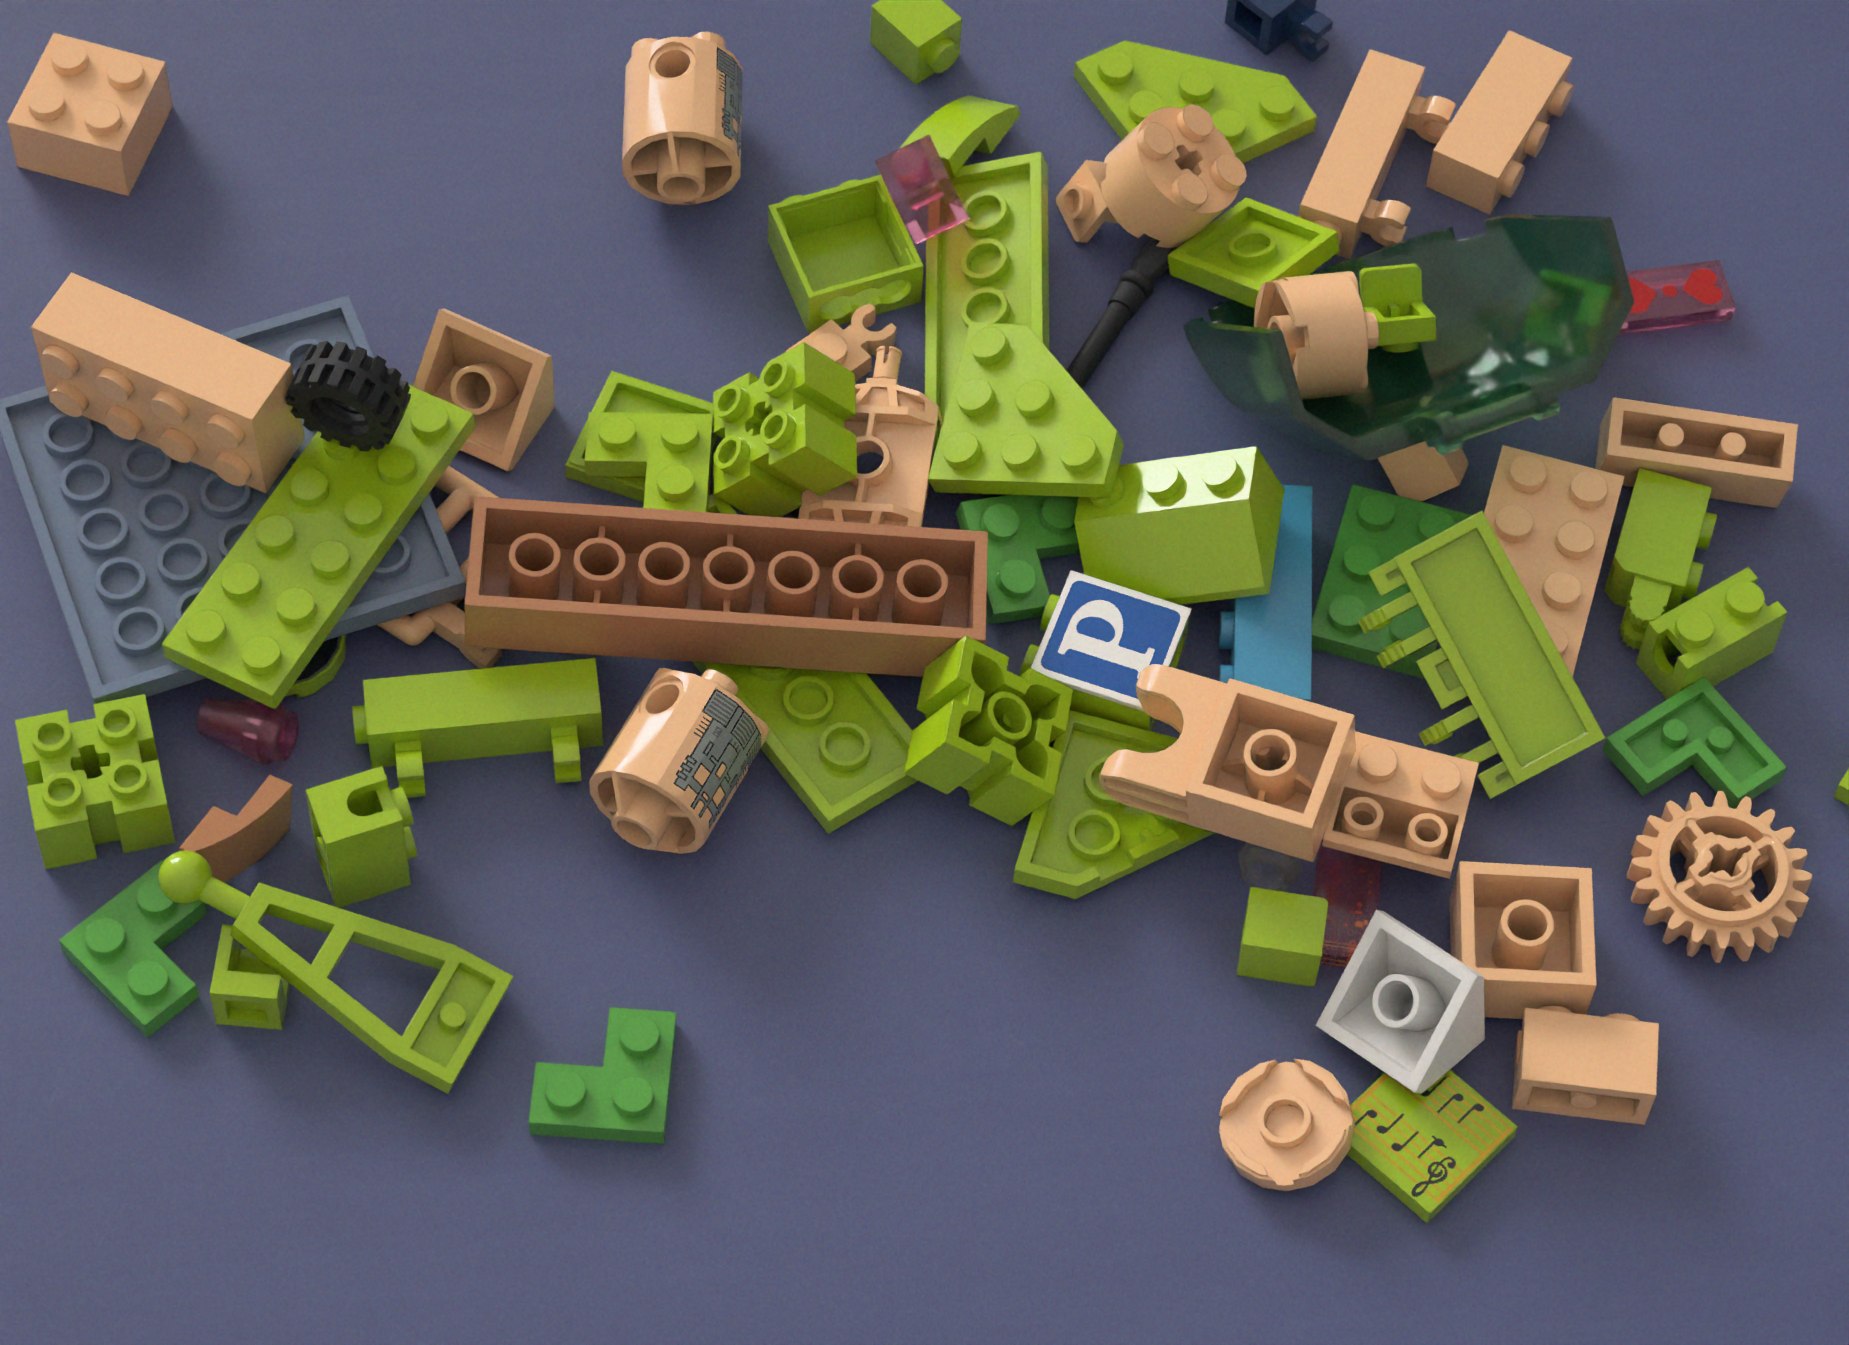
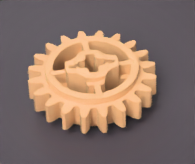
M1718 791L1712 807H1707L1702 798L1696 792L1690 794L1685 811L1678 804L1670 800L1666 802L1662 817L1650 815L1647 818L1643 835H1637L1630 854L1634 858L1631 860L1627 872V879L1637 882L1631 896V901L1636 904H1650L1643 920L1646 926L1658 924L1662 921L1668 924L1662 940L1665 944L1675 941L1681 935L1687 937V956L1693 957L1699 951L1702 944H1707L1711 948V955L1714 961L1720 963L1727 946H1731L1738 957L1744 962L1748 961L1754 947V942L1762 950L1769 953L1773 951L1778 935L1790 937L1798 920L1796 917H1802L1809 898L1805 894L1811 883L1812 874L1801 870L1808 855L1807 850L1801 848L1788 849L1795 833L1793 827L1782 828L1778 831H1773L1770 828L1776 812L1773 809L1763 812L1759 817L1752 816L1750 814L1752 808L1750 797H1744L1738 807L1733 809L1728 807L1724 791ZM1677 851L1681 852L1686 858L1684 869L1687 873L1685 880L1678 884L1673 877L1670 867V858ZM1759 869L1763 872L1768 886V896L1762 902L1757 901L1752 894L1755 887L1752 876Z

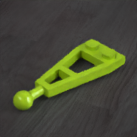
M178 851L171 854L164 860L159 870V885L166 897L180 904H190L200 900L236 919L230 936L281 975L387 1062L447 1094L452 1089L514 977L454 944L263 883H258L251 896H248L213 877L207 860L193 851ZM266 914L329 934L312 964H309L260 925ZM351 942L440 970L402 1036L329 979Z

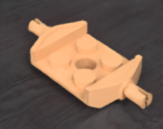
M880 346L876 349L873 378H866V383L855 385L856 415L844 421V428L856 435L857 457L868 452L877 453L884 458L882 464L871 473H857L856 478L822 496L815 494L809 489L802 492V506L799 510L798 519L922 527L936 430L941 429L943 418L939 406L922 392L899 386L897 380L900 360L902 358V351L900 349L889 346L888 354H886V346Z

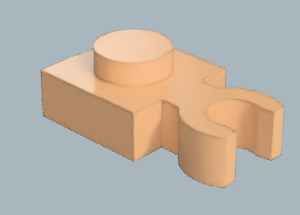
M866 304L853 313L851 325L844 330L831 319L787 349L786 352L805 342L855 373L856 382L871 371L872 357L870 355H876L878 347L886 346V352H888L889 346H894L896 342V326L891 323L881 331L872 332L867 330L866 328L875 323L876 308L872 304Z

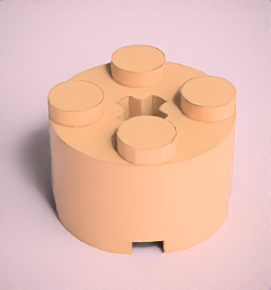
M1192 104L1184 109L1166 107L1155 110L1137 125L1105 157L1103 166L1107 165L1106 178L1101 182V189L1109 211L1128 233L1138 239L1143 234L1160 240L1156 246L1176 248L1202 231L1234 201L1239 187L1246 180L1247 174L1244 164L1235 156L1226 138L1214 126L1211 115L1202 107Z
M1351 271L1286 277L1265 282L1261 286L1256 299L1254 334L1266 333L1268 353H1258L1257 359L1262 379L1270 395L1278 401H1299L1364 393L1368 385L1366 369L1368 349L1377 347L1379 328L1375 314L1371 311L1364 312L1355 274Z

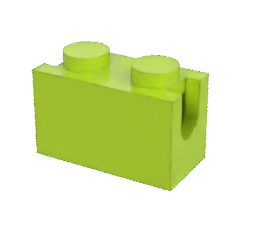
M1749 567L1648 623L1636 664L1666 700L1702 677H1705L1712 686H1715L1773 653L1788 612L1779 601L1769 606L1765 604L1764 593L1756 585L1758 577ZM1681 652L1682 655L1677 658L1675 667H1673L1667 658Z
M383 766L306 789L316 857L335 907H344L411 885L408 860L418 857L414 838L409 827L414 824L413 816L404 789L402 787L389 789Z

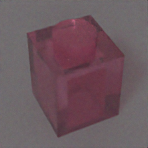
M930 135L875 160L890 196L915 245L969 219Z

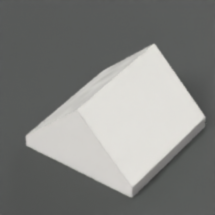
M1376 910L1315 1026L1413 1092L1422 1094L1485 1040L1484 976L1384 911Z

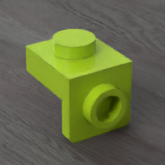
M1417 264L1364 268L1360 271V299L1364 312H1373L1378 322L1379 341L1377 346H1382L1383 350L1389 352H1408L1417 349L1419 342L1437 340L1436 316L1422 301V271Z

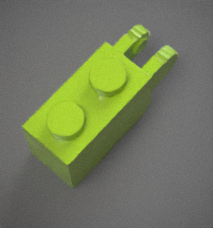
M1639 468L1604 589L1613 604L1626 607L1619 629V636L1623 638L1622 642H1625L1627 647L1630 646L1633 650L1635 648L1640 649L1649 622L1679 606L1682 597L1687 599L1695 597L1704 564L1692 561L1695 549L1708 550L1717 519V514L1706 512L1712 487Z

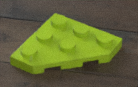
M1126 40L1075 62L1074 79L1121 140L1155 110L1166 107L1184 109L1192 104L1202 107L1211 115L1214 126L1226 138L1235 156L1242 163H1246L1315 131L1317 115L1284 75Z
M969 323L928 480L934 491L939 493L1111 498L1124 443L1115 427L1027 324Z
M1069 710L1066 732L1056 738L1053 749L1062 753L1055 796L1032 812L1015 865L1013 883L1077 899L1214 834L1215 832L1119 803L1111 799L1100 785L1099 776L1104 763L1117 750L1155 753L1166 750L1178 738Z

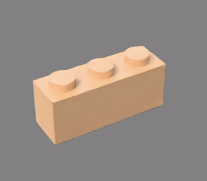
M1509 30L1434 148L1426 187L1488 215L1491 214L1502 195L1511 198L1522 179L1525 165L1522 162L1528 154L1533 157L1538 155L1550 129L1547 121L1552 114L1561 117L1569 104L1574 91V85L1567 82L1573 58Z
M1613 397L1600 424L1595 469L1624 476L1622 485L1634 487L1639 468L1712 487L1710 499L1778 508L1793 482L1798 424Z

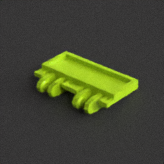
M1483 511L1472 515L1368 572L1381 597L1406 583L1411 591L1358 620L1359 625L1364 633L1375 632L1389 625L1396 617L1419 606L1429 627L1404 641L1398 640L1383 649L1382 653L1377 655V658L1384 669L1436 641L1439 642L1440 649L1417 660L1416 663L1442 710L1467 696L1472 705L1418 734L1425 746L1429 744L1436 745L1451 737L1454 731L1480 719L1490 741L1466 754L1459 753L1454 757L1481 763L1499 753L1502 762L1477 775L1490 799L1605 739L1603 732Z

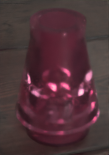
M209 697L203 702L199 710L197 729L201 735L213 737L262 764H269L273 760L283 762L291 755L298 738L299 720L297 714L287 710L282 702H280L276 709H273L258 701L221 700Z

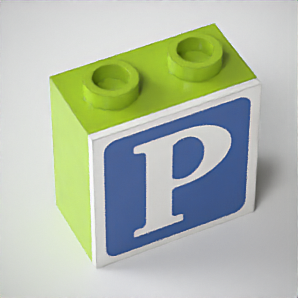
M1071 570L1061 595L1051 594L1047 601L1040 625V630L1046 632L1040 646L1034 644L1029 646L1020 675L1032 668L1072 688L1073 693L1070 710L1153 731L1157 719L1144 712L1137 697L1135 685L1141 671L1151 664L1165 665L1177 669L1186 646L1191 608Z

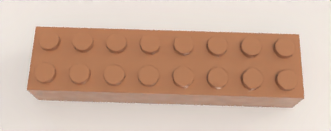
M474 496L465 596L464 646L923 677L925 667L964 636H968L985 645L988 532Z

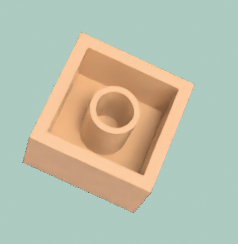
M53 33L8 120L17 167L129 196L173 107L166 63L161 60Z
M1460 861L1449 899L1450 955L1484 976L1485 1017L1523 1019L1525 1007L1538 1009L1544 1006H1561L1571 1010L1573 1013L1586 1015L1596 988L1592 868Z

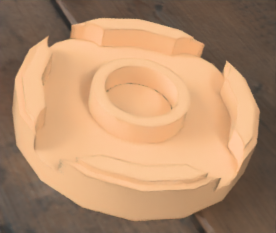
M1294 1059L1295 1063H1277V1060L1259 1063L1238 1077L1223 1098L1219 1114L1221 1117L1219 1132L1225 1154L1241 1176L1262 1188L1291 1191L1313 1186L1333 1173L1350 1150L1355 1123L1348 1095L1331 1072L1311 1061Z

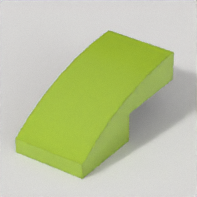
M970 95L946 104L922 122L901 145L900 151L905 165L955 177L974 150L988 154L994 151L1021 114L1018 106Z

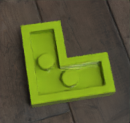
M589 412L584 460L586 476L646 477L643 508L708 512L714 439L713 414Z

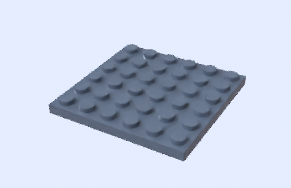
M349 295L220 333L223 336L291 363L293 375H295L309 347L312 345L318 346L319 342L328 341L333 347L336 341L345 342L349 349L353 350L359 346L367 350L368 356L374 358ZM46 386L0 399V436L94 704L142 694L148 697L207 678L166 659L162 643L317 433V430L309 431L303 426L305 439L266 494L247 485H232L220 478L216 472L191 461L188 463L175 461L160 448L139 439L127 440L114 434L106 425L85 416H69L50 402ZM430 493L324 641L466 596L465 579Z

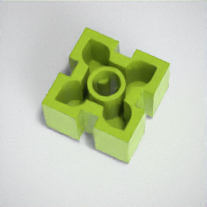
M803 342L767 362L760 378L749 372L714 391L713 433L723 438L717 446L715 453H713L714 496L747 515L782 517L802 506V492L809 489L815 494L822 496L856 478V435L844 428V421L856 415L855 373Z
M964 636L924 669L916 710L924 713L927 720L912 730L904 774L947 795L958 786L965 788L970 797L969 806L1013 826L1055 796L1062 753L1049 747V743L1066 732L1073 689L1032 668L1017 676L1007 671L1008 656L968 636Z
M145 694L93 704L96 718L70 723L66 709L15 720L23 767L28 782L27 789L32 817L45 870L97 859L95 845L121 840L123 853L175 843Z

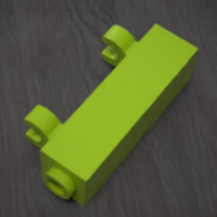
M595 658L363 680L365 705L352 706L356 745L369 744L372 768L397 766L399 787L404 789L407 798L426 796L423 763L552 751L555 782L566 783L582 781L579 748L603 746L602 711Z

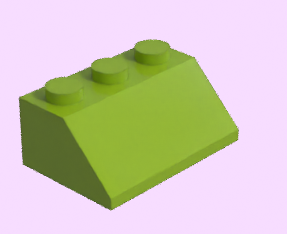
M1257 446L1119 465L1111 498L1078 497L1074 523L1084 574L1179 605L1270 594L1285 489Z

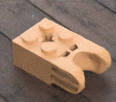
M1151 664L1144 668L1135 685L1136 694L1144 712L1154 719L1169 724L1181 735L1166 750L1155 753L1117 750L1108 757L1099 776L1100 785L1108 796L1119 803L1314 862L1356 751L1355 715L1229 678L1228 683H1223L1165 665Z

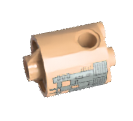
M700 32L693 37H669L661 40L644 38L635 42L632 46V54L626 65L622 170L623 176L630 186L649 199L678 205H695L716 200L731 191L741 177L743 68L735 55L725 49L726 42L724 38L716 33Z
M659 668L589 780L590 795L599 810L611 820L614 831L628 843L643 849L678 854L696 852L705 844L770 734L767 724L736 697L738 687L725 674L715 670H706L702 676L668 668Z

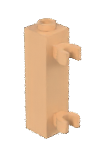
M1371 49L1367 54L1303 197L1298 216L1337 231L1340 252L1336 255L1351 259L1362 232L1369 234L1376 242L1389 248L1400 247L1407 230L1405 223L1410 214L1411 207L1396 200L1379 202L1376 201L1407 129L1414 130L1421 138L1428 142L1438 144L1451 123L1449 121L1456 106L1453 101L1444 97H1420L1425 67Z

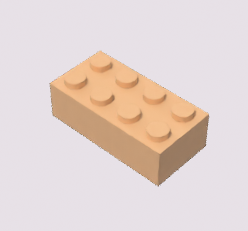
M71 272L31 326L50 402L60 411L72 417H80L82 415L106 425L114 434L127 440H134L136 438L158 447L175 461L181 463L191 461L212 470L220 478L232 485H247L267 494L305 439L302 419L293 416L290 412L293 406L287 405L286 402L287 390L294 377L291 363Z
M1503 445L1484 515L1573 677L1624 476Z

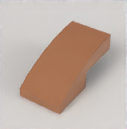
M269 775L237 816L213 806L180 846L179 851L187 850L200 854L209 863L213 877L222 882L230 880L261 859L289 831L293 784Z

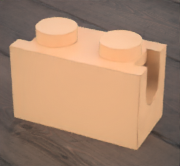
M1544 1006L1538 1009L1525 1007L1522 1031L1518 1030L1515 1041L1512 1109L1645 1125L1657 1090L1659 1023L1639 1021L1634 1016L1620 1013L1601 1017L1576 1014L1561 1006Z

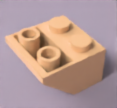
M1355 731L1356 751L1327 825L1322 846L1450 879L1479 763Z

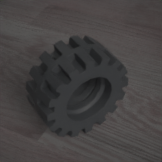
M328 341L319 342L318 346L312 345L307 350L287 390L286 402L287 405L293 406L290 412L295 418L305 420L303 423L304 427L309 431L317 430L322 433L320 438L328 442L335 439L339 441L340 446L347 448L356 445L360 451H370L371 447L380 450L386 444L389 445L411 399V394L408 393L410 387L407 381L400 380L402 374L396 368H387L385 366L387 361L377 355L372 358L367 355L366 349L359 346L355 350L349 349L345 342L336 341L333 347Z

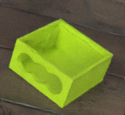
M882 174L862 180H849L837 187L804 196L794 195L779 203L768 205V243L808 334L814 332L831 319L838 325L851 322L853 313L866 304H872L876 308L875 315L922 302L924 266Z

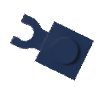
M1317 0L1227 1L1225 23L1266 56L1290 38L1296 48L1313 62L1329 49V42L1322 38V36L1330 31L1333 25L1331 19L1315 10Z

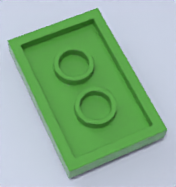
M1352 484L1312 619V649L1382 667L1377 655L1382 653L1385 647L1398 640L1404 641L1428 628L1429 625L1419 606L1396 617L1389 625L1382 629L1364 633L1358 620L1411 591L1406 583L1381 597L1368 572L1472 515ZM1438 641L1386 667V669L1425 679L1416 661L1436 651Z

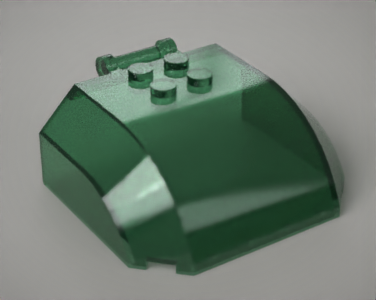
M1506 214L1486 219L1484 224L1487 233L1456 239L1453 226L1434 230L1318 269L1309 274L1351 271L1357 278L1360 296L1359 273L1364 268L1417 264L1422 271V301L1436 316L1437 340L1419 342L1417 349L1408 352H1389L1383 350L1382 346L1368 349L1366 368L1368 385L1366 391L1362 394L1302 400L1282 331L1279 329L1254 327L1255 308L1230 299L1209 308L1208 312L1212 323L1204 322L1203 317H1199L1183 324L1186 337L1203 369L1222 395L1235 407L1312 450L1370 461L1426 441L1427 447H1435L1438 453L1444 455L1461 449L1464 440L1532 416L1540 421L1557 415L1560 411L1558 394L1595 382L1634 304V298L1611 217Z

